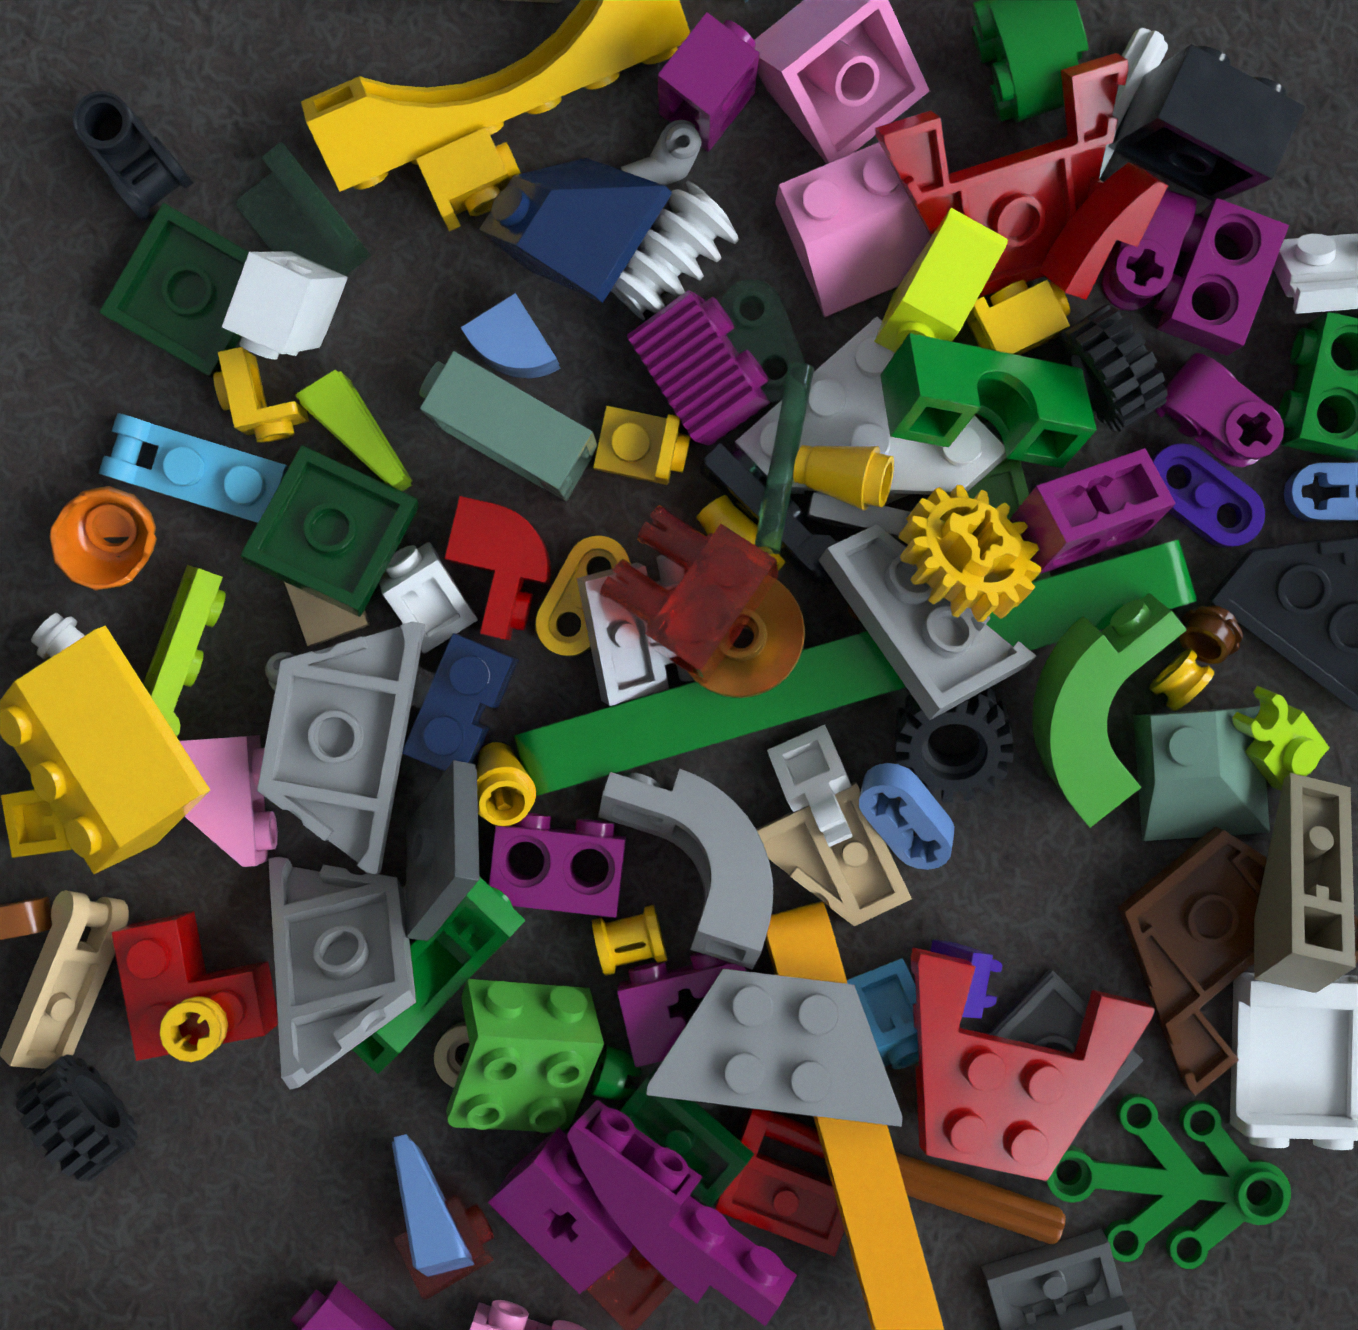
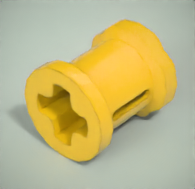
M654 905L644 907L643 914L607 923L602 917L592 919L595 944L605 976L614 974L616 966L649 958H654L657 963L667 961L665 945Z

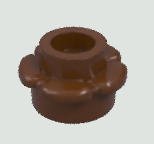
M1214 605L1200 606L1196 611H1187L1182 618V624L1186 631L1179 636L1180 643L1185 651L1192 649L1197 654V660L1208 664H1219L1225 661L1228 655H1232L1239 650V643L1243 639V633L1236 618L1228 610Z

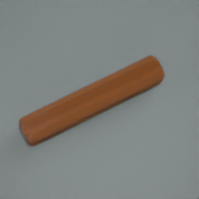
M895 1152L907 1196L1048 1244H1056L1060 1240L1065 1226L1066 1215L1059 1207Z

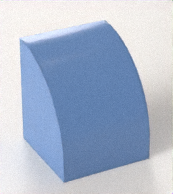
M516 293L461 327L482 360L503 374L518 378H536L561 369L556 356Z

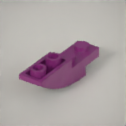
M597 1100L571 1127L567 1137L583 1173L616 1225L637 1250L668 1281L696 1304H698L708 1287L712 1286L766 1326L779 1308L797 1275L784 1266L781 1259L774 1252L765 1247L757 1246L731 1227L720 1212L711 1207L703 1206L690 1196L702 1176L688 1167L681 1155L669 1148L661 1147L635 1128L633 1122L624 1113L608 1108Z

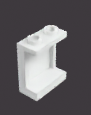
M1243 972L1233 980L1232 1051L1239 1061L1231 1066L1230 1124L1243 1135L1249 1137V1143L1260 1147L1286 1148L1289 1146V1139H1313V1145L1332 1150L1353 1149L1354 1141H1358V976L1343 975L1319 992L1312 993L1255 980L1254 973Z

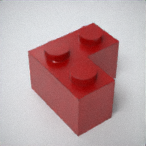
M194 911L132 923L111 932L136 1061L169 1055L162 1045L160 1037L161 1022L170 1009L188 998L196 996L206 997L218 1003L226 1014L228 1029L222 1044L265 1036L278 1025L277 1005L268 961L206 973ZM191 1012L188 1020L179 1025V1030L183 1038L188 1034L191 1035L188 1043L197 1045L199 1039L210 1033V1029L206 1020L200 1024L197 1022L201 1015Z

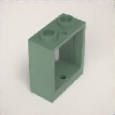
M455 351L451 354L446 365L439 361L434 364L421 386L419 395L425 398V401L420 409L436 427L565 502L568 501L598 449L593 431Z

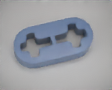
M1316 463L1298 469L1291 474L1285 484L1284 499L1286 506L1294 516L1304 521L1358 522V498H1356L1358 463ZM1314 476H1318V483L1321 487L1340 488V498H1330L1319 502L1318 510L1314 509L1313 499L1303 498L1301 492L1303 486L1313 483Z
M892 763L875 765L869 769L863 778L859 797V808L867 821L905 864L917 869L926 870L939 868L946 864L951 857L955 826L949 815L917 775L904 766ZM897 797H901L900 802L896 799Z

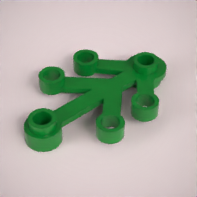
M1136 1093L1129 1094L1121 1099L1116 1110L1117 1119L1128 1132L1141 1138L1164 1168L1092 1160L1079 1147L1070 1145L1048 1180L1045 1181L1051 1192L1057 1198L1066 1202H1080L1088 1198L1095 1188L1159 1195L1129 1220L1113 1221L1105 1229L1104 1234L1108 1238L1113 1258L1121 1262H1131L1140 1257L1145 1243L1197 1201L1222 1202L1194 1228L1182 1226L1174 1229L1169 1234L1166 1241L1167 1253L1178 1266L1184 1269H1194L1201 1266L1208 1256V1251L1243 1222L1254 1225H1266L1278 1220L1286 1212L1291 1199V1188L1285 1174L1277 1166L1266 1160H1248L1222 1128L1220 1114L1210 1104L1201 1100L1187 1103L1180 1112L1179 1123L1182 1130L1191 1139L1204 1142L1227 1175L1200 1172L1158 1120V1111L1154 1103L1144 1095ZM1138 1103L1146 1105L1148 1109L1146 1120L1139 1125L1129 1124L1127 1121L1128 1109ZM1200 1110L1208 1111L1211 1117L1208 1128L1201 1132L1192 1131L1190 1127L1191 1116ZM1065 1160H1073L1078 1164V1173L1070 1181H1062L1057 1178L1056 1174L1057 1167ZM1254 1181H1264L1267 1186L1265 1197L1257 1202L1249 1201L1246 1194L1248 1186ZM1126 1230L1133 1232L1135 1241L1130 1249L1118 1251L1114 1248V1237L1119 1232ZM1184 1238H1195L1198 1244L1195 1254L1188 1258L1179 1257L1177 1255L1178 1243Z

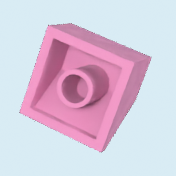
M803 0L754 40L756 43L754 49L760 53L757 72L764 86L827 164L857 151L876 135V127L891 123L930 92L889 0Z
M879 142L781 183L778 186L775 204L824 318L897 288L931 238Z

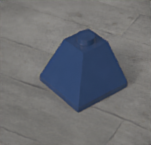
M583 158L514 175L507 187L495 198L491 212L479 230L532 273L603 303L672 195V192L665 185L588 158Z

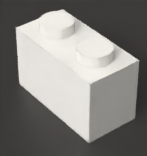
M291 251L249 252L222 327L242 336L239 343L241 347L269 359H277L279 353L297 356L299 351L320 348L348 277Z

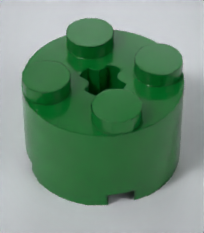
M979 0L973 2L972 10L976 25L971 26L972 36L981 64L994 61L991 64L995 84L990 85V92L999 121L1004 122L1013 119L1018 123L1065 107L1061 70L1078 65V60L1082 59V52L1089 50L1076 0Z

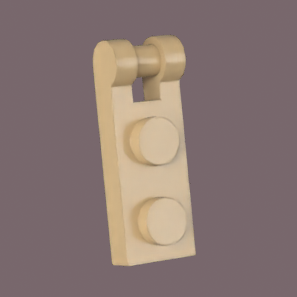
M67 890L61 891L56 896L51 909L52 926L0 1050V1056L9 1066L46 1069L61 1056L63 1057L66 1054L73 1056L115 955L111 932L125 927L128 922L129 910L124 900L101 897L94 902L90 901L84 893ZM85 926L91 927L87 941H80Z

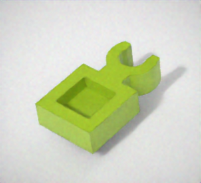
M1257 686L1253 693L1260 701L1258 715L1252 719L1236 712L1232 720L1238 731L1255 738L1245 751L1247 756L1273 788L1282 791L1284 778L1289 773L1307 776L1316 768L1319 760L1330 747L1303 711L1289 706L1281 695Z

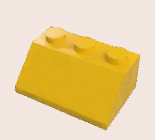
M106 626L93 630L14 681L0 699L1 737L7 744L15 748L31 774V781L35 791L43 800L49 802L65 828L66 838L70 847L76 854L84 858L93 874L156 845L211 791Z

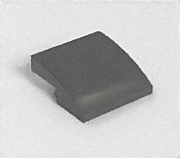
M1102 1228L981 1266L1000 1330H1136L1132 1311L1123 1296L1111 1247Z

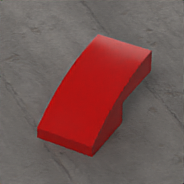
M1130 162L1126 163L1103 182L1080 206L1056 239L1039 271L1065 293L1087 300L1115 241L1119 240L1138 247L1168 185L1140 166Z

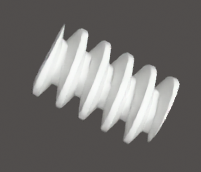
M689 181L686 182L689 193L679 189L672 191V195L668 199L672 212L665 209L661 210L653 223L655 231L649 229L638 250L635 251L611 289L642 320H645L642 313L646 309L658 313L666 307L660 296L664 291L677 297L685 293L678 278L682 272L699 281L704 277L696 261L699 254L715 262L721 259V255L713 241L717 236L733 244H736L739 240L724 211L702 189Z

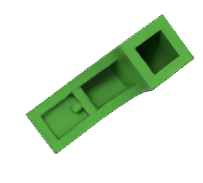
M1148 593L1141 600L1130 601L1119 608L1112 616L1110 625L1101 632L1088 619L1082 616L1058 641L1050 653L1037 682L1033 700L1032 723L1035 744L1040 760L1055 785L1090 828L1141 788L1119 761L1109 742L1107 719L1112 700L1120 686L1131 674L1186 631V628L1175 614L1151 593Z

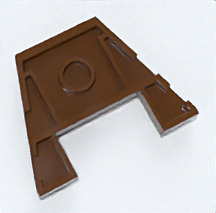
M1218 827L1210 830L1117 907L1180 1081L1194 1096L1239 1061L1238 1057L1202 1014L1200 1008L1254 964V918L1267 857ZM1354 915V925H1355V960H1356V963H1357V962H1358V917H1357L1356 915Z

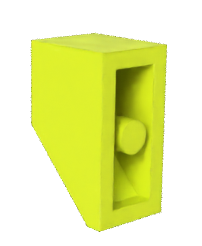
M950 208L893 293L874 342L896 353L909 333L952 342L961 330L1006 248L1008 239Z

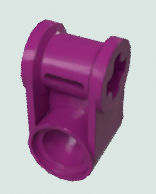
M1166 189L1138 247L1119 240L1115 241L1105 265L1101 284L1104 296L1111 305L1120 310H1138L1150 303L1154 296L1168 286L1173 277L1181 246L1186 239L1194 218L1197 205L1196 198ZM1132 265L1141 268L1139 278L1145 281L1142 286L1134 283L1135 272L1129 269Z
M1193 353L1166 386L1168 394L1165 397L1166 403L1154 410L1161 418L1165 413L1181 425L1178 429L1181 434L1193 438L1220 461L1231 467L1243 468L1254 464L1260 458L1268 456L1277 449L1283 438L1284 425L1280 414L1272 406L1238 382L1223 365L1200 353ZM1245 423L1250 424L1255 429L1250 437L1253 443L1248 446L1243 445L1238 440L1243 433L1241 426Z

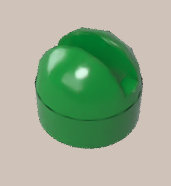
M605 1045L592 1080L591 1095L616 1101L633 1095L638 1088L626 1083L627 1075L642 1076L641 1066L635 1067L633 1055L625 1050ZM604 1063L601 1071L599 1068V1064Z

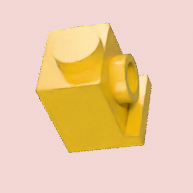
M487 127L416 158L449 231L461 226L456 215L468 210L470 216H478L491 211L493 202L498 194L507 187L514 175L521 174L507 142L495 146Z
M1020 280L993 294L990 297L993 306L990 308L984 296L977 299L966 319L979 347L1020 356L1059 337L1058 334L1070 327L1066 316L1070 315V306L1064 291L1052 281L1048 282V280H1045L1028 288L1025 280Z

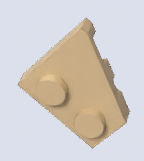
M853 782L851 783L852 787L835 794L853 836L847 840L829 847L823 832L818 828L810 805L795 812L792 811L756 830L764 844L769 860L784 870L809 892H812L846 921L856 926L912 898L885 841L863 816L859 808L861 791L857 783Z

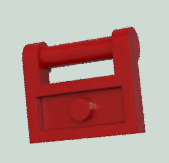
M750 1108L739 1141L749 1148L754 1155L715 1201V1210L835 1257L845 1230L831 1180L758 1153L762 1139L766 1136L825 1159L817 1128L770 1110Z

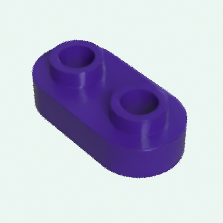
M1181 443L1171 445L1157 452L1151 458L1176 503L1168 512L1205 541L1216 547L1231 548L1246 544L1259 534L1265 520V508L1260 496L1204 451L1194 445ZM1172 466L1181 468L1186 474V484L1182 489H1174L1167 482V471ZM1221 505H1228L1236 512V522L1231 528L1223 527L1217 520V511Z

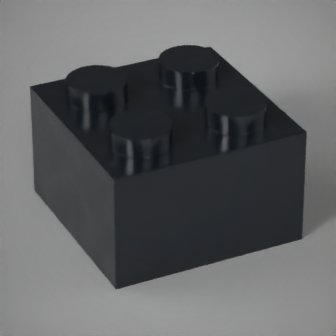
M1191 44L1143 76L1135 96L1115 132L1113 143L1109 144L1108 147L1179 186L1214 201L1216 198L1226 200L1273 179L1305 106L1287 97L1285 88L1279 83L1263 77H1251L1232 67L1230 59L1219 50L1207 46L1196 47Z

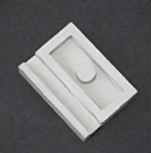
M1306 234L1300 238L1284 239L1273 270L1286 296L1294 298L1293 310L1295 314L1358 309V234L1332 236Z

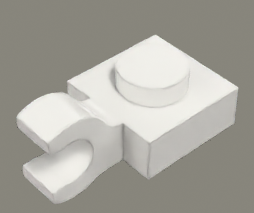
M822 725L768 749L767 752L792 811L795 812L810 805L818 828L823 832L829 847L853 837L835 797L836 793L852 787L826 726Z

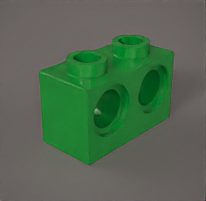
M1326 312L1309 322L1307 328L1302 327L1293 342L1290 363L1291 365L1298 366L1294 390L1288 389L1285 392L1278 408V413L1285 428L1281 445L1356 462L1358 461V318ZM1333 342L1342 344L1349 351L1351 356L1349 370L1341 369L1334 363L1331 356ZM1320 403L1330 406L1337 415L1338 424L1334 433L1326 431L1319 424L1317 410Z

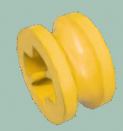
M1187 649L1178 655L1150 684L1149 689L1154 694L1164 693L1168 697L1166 706L1171 711H1176L1190 702L1209 683L1214 675V670L1209 665L1204 667L1197 665L1195 661L1197 654L1192 649Z
M196 996L185 999L170 1009L163 1018L160 1028L162 1045L171 1056L180 1061L194 1062L202 1060L220 1047L224 1041L228 1029L226 1014L218 1003L209 998ZM191 1012L201 1015L197 1022L200 1024L206 1020L210 1029V1033L199 1039L197 1045L188 1043L191 1035L188 1034L183 1038L179 1030V1025L190 1018Z

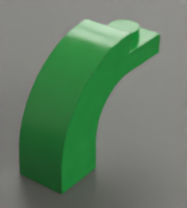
M479 876V881L433 937L428 941L416 940L410 946L416 1003L352 1049L377 1074L408 1045L467 979L526 921L513 909L510 900L503 892L489 886Z

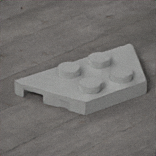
M409 622L400 625V627L366 637L351 639L329 648L307 652L281 660L257 791L282 810H288L302 820L303 825L322 840H329L357 861V866L366 873L377 875L382 869L424 636L425 624Z
M274 857L268 859L281 1078L289 1089L301 1087L416 1003L409 938H406L404 890L397 877L371 873L355 875L346 868L323 865L321 871L293 867L288 858Z
M722 969L658 1070L649 1081L647 1087V1095L902 1127L903 1116L855 985Z

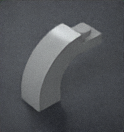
M679 769L672 791L661 788L656 780L643 774L627 773L622 776L610 772L602 794L598 817L667 839L680 847L697 867L703 884L704 902L690 950L753 969L762 952L772 914L773 878L764 844L748 816L728 795L712 783L682 769Z

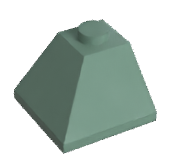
M1260 706L1133 715L1138 784L1141 786L1139 789L1142 841L1203 837L1214 827L1223 829L1231 835L1270 832L1266 779L1245 753L1255 738L1238 731L1232 720L1236 712L1254 719L1259 713Z

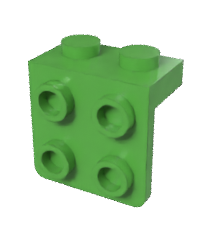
M467 979L461 1000L470 1045L446 1109L449 1125L456 1128H475L479 1130H519L542 1133L554 1132L558 1127L562 1131L566 1130L572 1123L604 1045L590 988Z

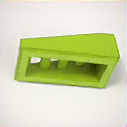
M335 369L295 395L299 399L300 404L386 484L400 491H404L412 486L411 482L413 481L358 391L351 380L341 371L338 372Z

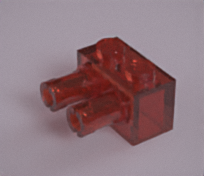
M659 505L650 514V518L654 520L652 522L653 525L645 522L638 534L637 541L644 545L647 544L685 569L683 579L677 588L673 587L669 591L632 567L628 561L622 559L615 565L612 571L616 574L615 577L626 584L627 587L608 576L601 587L600 595L611 599L646 622L645 635L651 647L704 683H707L779 577L777 559L721 523L714 533L711 532L705 536Z

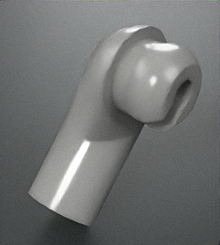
M686 120L673 121L662 131L650 157L620 167L621 170L662 185H668L685 178L700 151L702 143L701 137L695 129L696 126Z

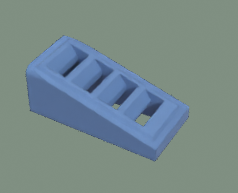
M407 1134L394 1137L392 1147L413 1267L429 1277L474 1265L473 1254L422 1150Z

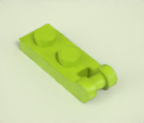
M189 565L185 569L143 683L176 737L180 733L181 725L179 718L173 711L183 685L191 687L199 674L204 653L197 649L205 625L213 627L216 624L226 596L225 591L219 590L222 576Z

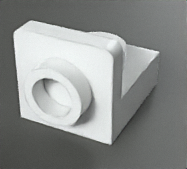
M430 542L418 549L416 546L411 545L394 553L379 581L383 596L403 624L409 622L425 624L421 647L424 654L449 639L453 633L457 634L478 620L475 612L441 563L437 552Z

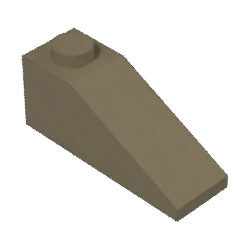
M1289 773L1283 781L1254 918V979L1317 993L1356 968L1351 787Z

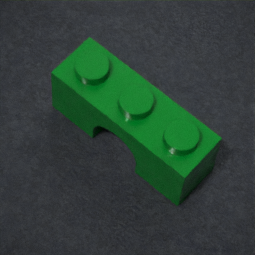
M909 333L880 374L890 437L949 448L974 415L979 414L989 420L999 431L1003 439L1006 458L1064 468L1097 430L1082 368Z

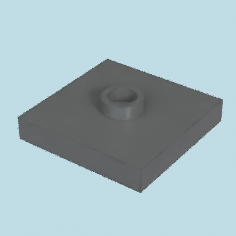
M453 760L406 824V938L428 941L479 881L477 769H475V764Z

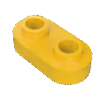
M591 536L581 540L574 546L537 613L536 631L538 637L546 648L556 654L576 656L591 648L577 578L588 575L587 568L589 563L595 558L602 557L611 563L612 569L631 564L624 548L617 541L609 537ZM565 613H575L581 620L580 631L572 637L563 636L557 627L559 618Z

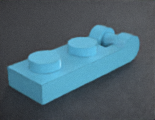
M117 413L112 432L118 435L111 457L104 455L98 474L258 523L289 466ZM143 442L158 446L151 470L136 465Z

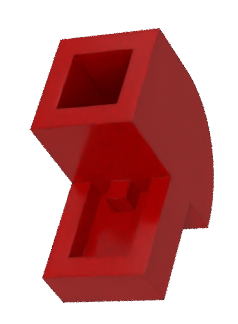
M459 496L445 559L451 563L494 573L480 634L511 641L513 629L525 630L530 613L533 594L522 592L525 580L550 586L551 563L549 553L538 532L526 519L515 511L497 504Z

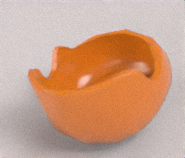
M111 486L80 492L78 496L74 497L63 507L51 526L49 535L54 563L70 581L93 590L120 587L132 581L147 563L154 551L157 540L155 536L156 526L151 512L134 494ZM109 537H129L126 541L116 544L104 539Z

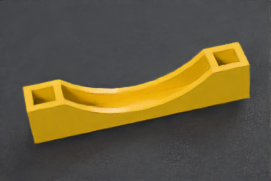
M580 0L579 4L554 34L529 55L497 73L463 84L428 88L390 85L359 76L301 101L306 123L339 192L350 187L361 190L370 188L383 181L387 177L388 171L408 162L418 165L416 158L484 127H487L491 136L503 127V121L524 112L540 114L549 111L561 102V96L582 87L598 89L607 86L619 77L620 71L640 62L656 64L665 61L674 55L678 49L677 47L690 34V30L680 0Z

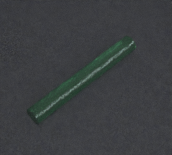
M794 362L789 364L754 544L755 550L766 554L780 553L793 484L794 464L800 447L814 368L805 363Z

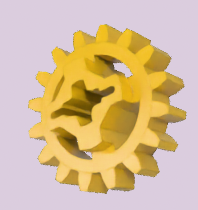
M956 485L949 495L939 487L931 493L927 500L922 498L906 518L908 523L899 533V539L908 544L901 553L900 559L902 562L917 566L918 570L910 580L913 585L927 583L932 588L928 601L933 605L942 598H945L951 602L952 616L959 617L966 608H971L977 622H984L992 612L1000 619L1004 618L1033 591L1035 586L1032 584V581L1041 572V567L1030 559L1038 552V544L1023 541L1021 535L1028 528V525L1025 522L1012 523L1007 518L1010 506L1007 503L994 508L989 505L988 493L984 490H981L972 499L969 498L963 485Z

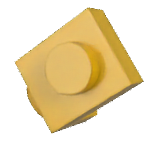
M243 347L218 352L222 371L214 373V386L222 409L231 410L234 428L246 435L255 434L257 442H272L295 435L293 425L309 422L307 410L295 401L267 407L257 360L252 353Z

